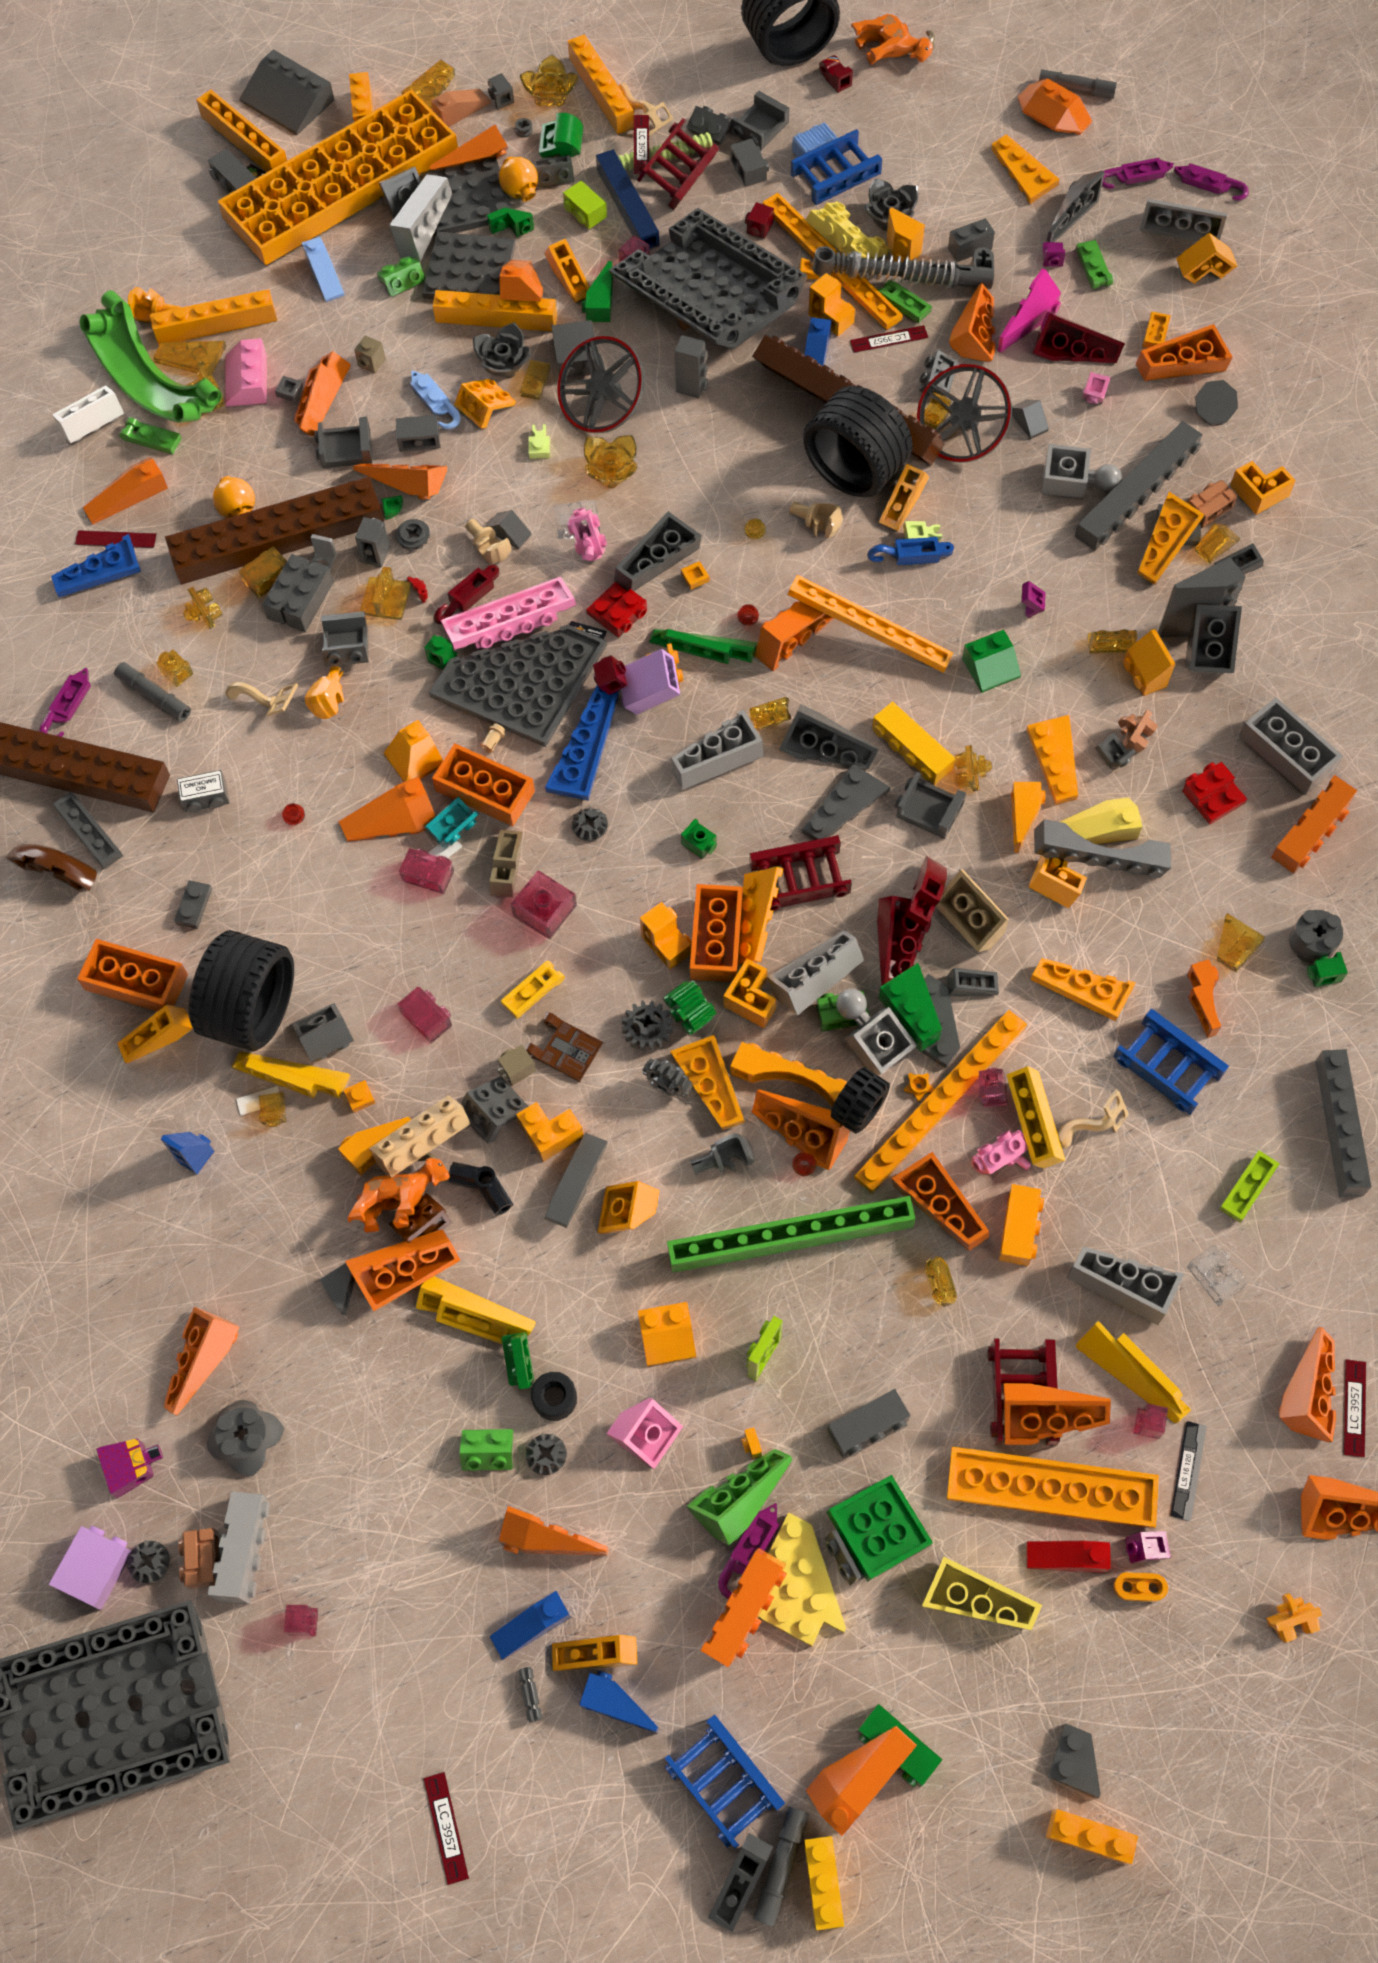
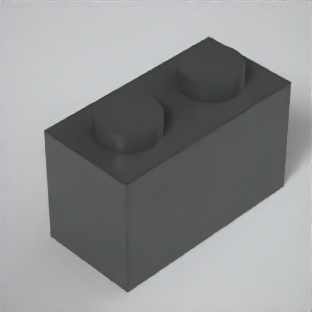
M753 139L732 144L731 162L744 186L747 187L766 181L769 165L767 160L763 159L760 147L756 146Z
M986 218L950 231L948 249L956 262L973 257L975 250L979 247L992 250L995 231Z
M437 415L396 418V438L399 452L441 448Z
M363 517L355 536L361 561L365 564L382 567L390 549L385 524L376 518Z

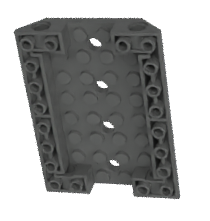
M699 208L693 210L669 227L671 241L649 256L638 249L609 269L611 275L716 344L733 349L794 306L807 279L805 273Z
M191 1600L0 1659V1739L8 1771L2 1775L14 1831L230 1762L228 1729L203 1625ZM184 1679L194 1681L195 1690L192 1694H185L182 1691L181 1684ZM132 1695H138L142 1699L143 1704L138 1711L132 1710L129 1706V1699ZM79 1712H86L90 1717L89 1724L86 1727H80L76 1722ZM27 1728H32L36 1732L37 1737L33 1744L24 1741L23 1733Z

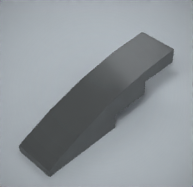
M585 1133L552 1198L544 1217L545 1220L565 1228L568 1227L586 1194L587 1186L597 1170V1164L607 1148L608 1141Z

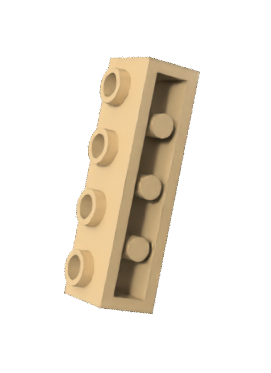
M448 1095L369 1149L378 1167L392 1178L471 1123L463 1106Z

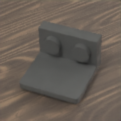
M497 1077L466 1092L461 1102L471 1123L470 1125L487 1144L495 1141L503 1125L517 1119L516 1114L529 1107L501 1077Z

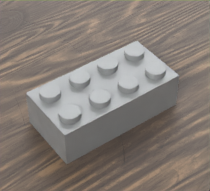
M1276 697L1245 722L1239 735L1241 739L1305 795L1336 770L1343 757L1340 752Z

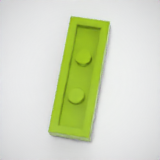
M1258 1150L1219 1210L1241 1223L1280 1163Z

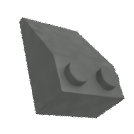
M1196 604L1187 644L1186 669L1193 672L1234 673L1242 606Z

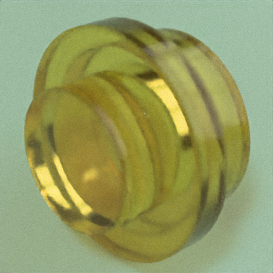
M751 519L745 525V534L751 539H759L766 532V527L760 519Z

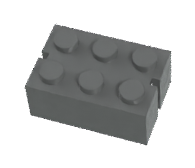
M291 554L262 604L267 619L284 625L287 621L289 627L306 632L334 583L330 567L314 561L310 564L308 559Z

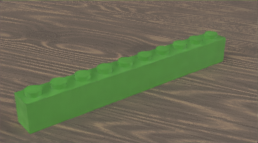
M906 1196L667 1241L672 1273L909 1229L914 1227L916 1218L911 1198Z

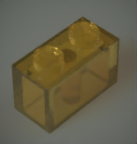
M271 547L239 570L243 583L258 598L262 597L271 590L287 560L274 547Z

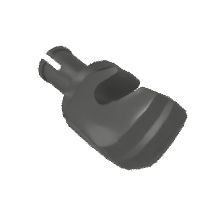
M734 1133L710 1145L711 1150L709 1154L690 1160L696 1175L713 1167L719 1168L720 1172L725 1171L724 1167L736 1171L734 1163L730 1161L731 1158L735 1157L741 1160L745 1166H749L754 1162V1154L748 1140L744 1136Z

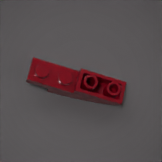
M928 856L923 861L913 890H915L905 914L906 917L923 927L929 924L935 906L941 900L947 879V868Z

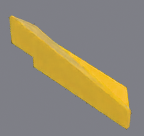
M239 1052L231 1066L233 1069L313 1099L317 1091L340 1098L350 1078L349 1073L246 1052Z
M436 1276L425 1281L420 1287L416 1304L417 1309L437 1313L435 1321L502 1344V1336L527 1332L528 1336L535 1327L536 1322Z
M1098 1321L1077 1342L1076 1348L1173 1423H1178L1191 1411L1190 1407L1181 1400L1183 1395L1180 1389L1125 1333L1115 1340Z

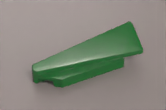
M653 629L649 643L666 648L667 644H672L673 650L724 664H729L730 658L752 663L758 642L679 632L672 629Z

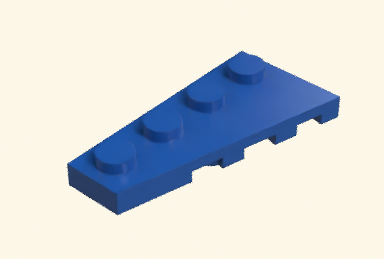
M129 534L122 537L123 540L117 544L111 543L105 546L106 550L96 555L92 553L87 556L84 562L80 564L74 563L52 575V581L58 597L141 572Z

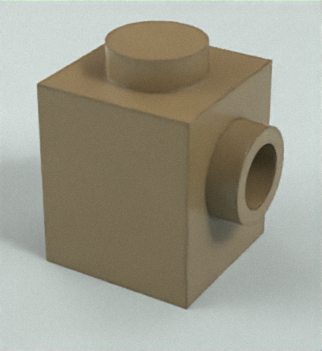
M366 335L354 349L358 366L373 373L377 372L386 359L382 342Z
M522 1044L513 1050H506L498 1058L500 1066L497 1069L498 1073L504 1081L508 1079L512 1086L536 1072L535 1063Z

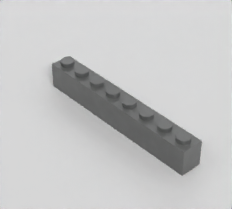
M1182 421L1078 523L1075 537L1094 551L1100 545L1104 546L1110 539L1111 534L1118 532L1123 526L1124 521L1127 518L1131 519L1136 513L1137 508L1140 505L1144 506L1149 500L1150 495L1153 492L1157 493L1161 489L1163 482L1166 479L1169 481L1175 474L1178 467L1182 468L1188 461L1191 454L1195 455L1202 445L1200 441L1203 434Z

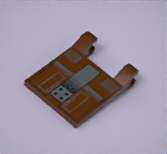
M547 1012L544 1017V1024L556 1029L544 1051L532 1043H529L525 1049L532 1059L539 1060L581 1082L603 1042L564 1022L553 1013Z

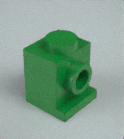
M433 635L424 647L427 662L444 670L451 658L457 657L451 642L441 636Z
M695 818L681 833V845L703 859L707 854H712L716 849L717 835L701 825L699 820Z
M1336 952L1333 958L1328 956L1320 957L1315 960L1313 965L1307 967V975L1313 981L1314 987L1340 983L1348 974L1341 952Z

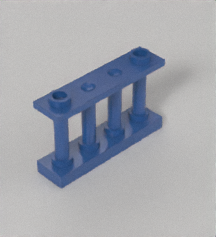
M857 129L791 161L792 178L803 174L812 185V202L815 205L881 174L883 159L879 154L871 158L866 156L858 146L859 131ZM851 150L861 163L852 166L843 156V153ZM835 158L845 170L835 174L826 161ZM819 166L828 179L819 182L810 169Z
M1151 1008L1141 1023L1145 1027L1142 1033L1127 1050L1119 1045L1113 1057L1120 1066L1129 1068L1174 1102L1180 1111L1191 1115L1198 1105L1193 1100L1211 1078L1219 1081L1226 1073L1229 1065ZM1152 1035H1157L1164 1040V1044L1149 1062L1145 1064L1135 1055ZM1171 1049H1176L1183 1054L1184 1058L1165 1079L1154 1070ZM1195 1063L1203 1069V1073L1190 1089L1184 1093L1174 1084L1190 1064Z
M714 1714L706 1721L709 1726L706 1730L707 1733L675 1762L669 1755L666 1756L665 1760L668 1764L664 1768L674 1781L678 1777L681 1779L720 1830L717 1836L726 1848L732 1845L736 1849L739 1844L734 1838L766 1809L770 1810L773 1807L777 1812L785 1805V1802ZM721 1741L726 1747V1750L723 1752L725 1755L691 1784L682 1770L713 1742ZM738 1762L744 1770L741 1774L742 1778L711 1806H708L699 1792L731 1764L734 1766ZM756 1785L762 1793L759 1796L760 1800L726 1829L716 1815L745 1789Z

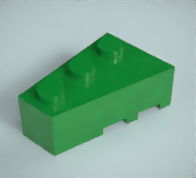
M917 963L882 985L879 990L878 999L885 1008L889 1007L916 1043L917 1049L922 1052L940 1040L942 1027L920 965Z

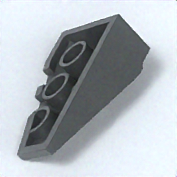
M1098 171L1086 174L1077 181L1072 182L1049 229L1047 242L1058 240L1099 202L1105 172Z
M800 704L779 750L802 760L811 759L823 763H840L844 766H852L854 764L859 768L869 769L879 748L821 713Z

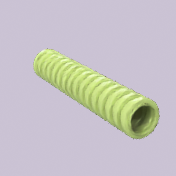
M708 132L704 135L699 134V137L694 135L692 138L704 149H710L713 145ZM676 140V143L671 141L687 156L695 154V151L682 140ZM662 144L658 147L653 146L652 149L649 147V161ZM667 149L661 154L668 161H671L672 158L674 160L677 159ZM630 152L629 155L627 153L624 156L618 155L625 171L630 172L631 169L634 170L633 152Z

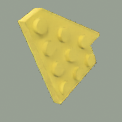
M788 1512L768 1553L786 1564L783 1571L787 1575L780 1588L775 1585L770 1594L774 1596V1600L767 1611L762 1609L758 1618L812 1647L823 1623L842 1633L845 1632L846 1627L812 1524Z

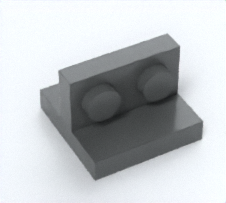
M411 167L379 182L384 195L380 197L383 205L389 207L393 219L421 183L416 167Z

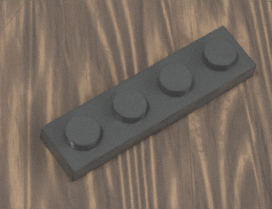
M72 791L53 803L56 810L104 869L123 857L121 851Z

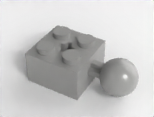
M1049 444L1045 459L1041 494L1083 499L1087 482H1095L1100 490L1110 492L1121 482L1122 475L1118 467L1112 464H1105L1098 468V470H1090L1091 449Z
M847 989L838 996L836 1002L838 1012L847 1019H854L859 1025L857 1029L844 1039L864 1066L875 1074H882L917 1046L889 1007L878 1011L870 1018L865 1011L867 1001L862 992L856 989Z

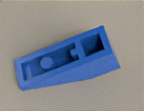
M811 317L804 355L811 356L817 360V363L823 366L825 365L830 340L831 320Z
M191 1132L167 1134L161 1137V1141L176 1161L195 1174L200 1172L215 1152L210 1146L211 1141L200 1133L198 1136Z
M555 1591L490 1635V1638L501 1659L504 1660L571 1619V1616L559 1594Z
M599 1670L596 1675L589 1674L579 1704L580 1707L657 1734L658 1726L615 1681L611 1680L612 1675Z

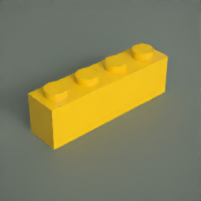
M893 701L873 717L872 729L874 733L887 741L893 751H898L904 757L907 764L914 766L925 780L935 785L954 769L956 758Z
M1026 1066L1006 1074L1032 1164L1044 1169L1065 1161L1039 1071Z

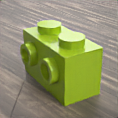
M579 181L563 192V206L568 213H572L578 222L584 224L588 229H591L607 218L606 202L582 181Z

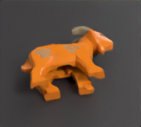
M891 14L851 24V28L855 30L856 35H859V38L855 39V44L859 49H862L870 41H879L880 43L879 47L871 48L870 52L867 53L866 59L870 65L875 64L877 60L882 58H895L911 53L910 58H916L919 62H924L931 55L935 47V35L931 30L926 31V35L929 38L916 39L909 34L907 25L905 23L902 24L897 16Z
M428 1152L418 1159V1161L426 1162L417 1172L396 1174L392 1178L389 1175H383L367 1181L363 1186L362 1193L357 1195V1202L347 1219L349 1223L352 1220L362 1221L365 1224L364 1231L366 1233L379 1231L376 1218L383 1210L397 1209L393 1224L397 1229L406 1228L409 1226L408 1215H414V1207L421 1200L427 1185L431 1182L433 1186H436L440 1181L448 1180L450 1178L449 1172L441 1160Z

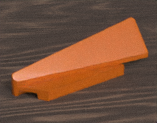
M333 351L323 356L320 364L309 370L294 418L295 423L299 425V429L309 436H315V431L318 430V422L323 421L351 366L348 361Z

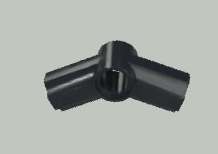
M453 1162L450 1166L448 1183L479 1190L495 1216L506 1213L514 1206L491 1167H476ZM485 1176L492 1178L487 1184L480 1183L481 1179Z

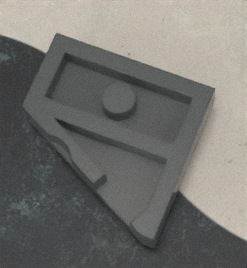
M1065 1723L1047 1778L1099 1798L1101 1793L1092 1734Z

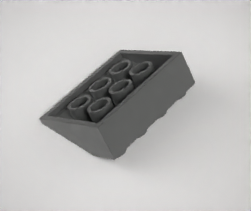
M273 49L260 61L239 99L243 104L298 135L334 101L331 82Z
M1231 557L1174 585L1158 631L1160 638L1188 637L1196 604L1235 606L1246 577Z

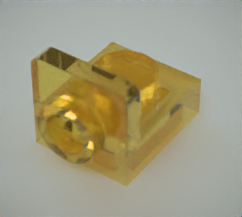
M283 1092L259 1096V1120L262 1125L277 1127L280 1123L287 1122Z

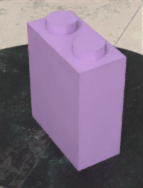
M660 649L625 666V677L628 686L621 689L623 696L621 700L625 709L638 715L680 695L674 657L665 650Z
M91 1525L90 1529L81 1526L49 1585L101 1610L129 1559L128 1554L132 1551L126 1548L127 1542L113 1536L112 1540L103 1537L105 1531Z

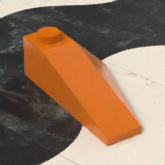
M493 125L430 165L429 168L431 171H437L447 167H456L466 163L493 159L494 157L500 159L507 154L508 145L497 126Z
M983 283L978 285L952 329L949 343L951 348L960 357L991 362L996 349V343L992 341L995 327L992 326L991 318L995 317L994 297Z
M363 463L353 465V470L409 495H418V499H430L431 495L439 493L447 472V466L421 465L409 468V464L392 465L390 467V464Z
M418 776L396 785L338 822L348 842L374 839L376 836L382 835L392 837L397 836L399 833L410 832V834H418L426 830L425 826L436 815Z
M193 1308L183 1332L182 1338L186 1339L183 1352L177 1354L176 1361H178L179 1368L177 1374L171 1377L164 1403L165 1409L175 1415L181 1412L229 1352L232 1344L235 1343L238 1337L239 1326L200 1308Z
M1317 1327L1283 1395L1282 1405L1279 1408V1418L1294 1432L1325 1442H1333L1336 1411L1331 1410V1396H1336L1335 1387L1332 1386L1330 1372L1335 1371V1346L1333 1338L1323 1327Z
M1004 1383L1005 1445H1032L1039 1443V1440L1054 1436L1055 1439L1062 1437V1433L1073 1430L1081 1432L1110 1424L1111 1399L1035 1384Z
M1309 1475L1301 1494L1303 1537L1331 1540L1337 1539V1535L1350 1533L1351 1536H1358L1361 1531L1374 1529L1378 1532V1492L1334 1478Z
M510 1506L507 1507L499 1537L500 1543L504 1545L503 1550L515 1555L519 1551L531 1554L608 1555L609 1549L605 1545L579 1534L568 1535L569 1532L558 1525L549 1524L548 1527L544 1526V1522L540 1520L541 1518Z
M894 1726L857 1750L825 1767L806 1789V1792L821 1817L843 1836L917 1745L897 1726Z

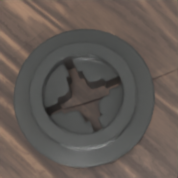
M410 519L399 525L396 531V538L403 548L409 547L412 550L413 547H418L420 549L421 545L427 544V540L430 538V530L425 522L418 519ZM417 533V537L413 536L412 538H410L409 534Z
M589 806L588 809H580L577 814H574L572 829L579 838L588 841L596 840L607 831L608 820L606 814H603L599 808L593 809ZM586 818L589 819L590 821L595 820V821L593 822V823H594V829H593L592 826H590L589 824L585 825V824H586Z
M542 1433L532 1438L526 1448V1460L529 1467L541 1475L556 1473L563 1467L566 1461V1447L563 1441L554 1434ZM540 1446L546 1450L552 1448L550 1454L554 1460L553 1462L546 1457L540 1459L542 1455Z
M145 1540L135 1545L132 1552L128 1554L127 1567L131 1574L130 1576L141 1583H152L162 1578L166 1573L170 1562L169 1553L161 1543ZM142 1554L148 1557L154 1555V1558L151 1560L152 1566L155 1568L154 1570L148 1566L142 1567L144 1563Z

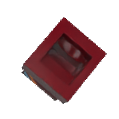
M832 55L819 62L821 74L837 93L852 86L853 70L849 66L845 68L837 56Z

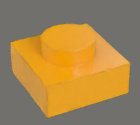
M700 561L681 569V575L690 590L710 582V577Z
M366 1080L343 1089L353 1113L375 1104Z
M755 1428L744 1430L745 1438H742L741 1442L745 1454L750 1453L752 1460L761 1457L762 1450Z

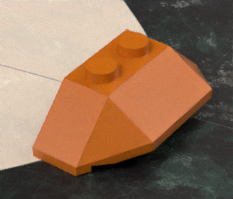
M1048 78L1030 84L1018 95L1022 112L1053 131L1075 132V134L1081 135L1092 123V119L1080 97Z

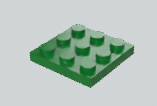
M892 1475L830 1508L826 1512L867 1582L933 1544V1541Z

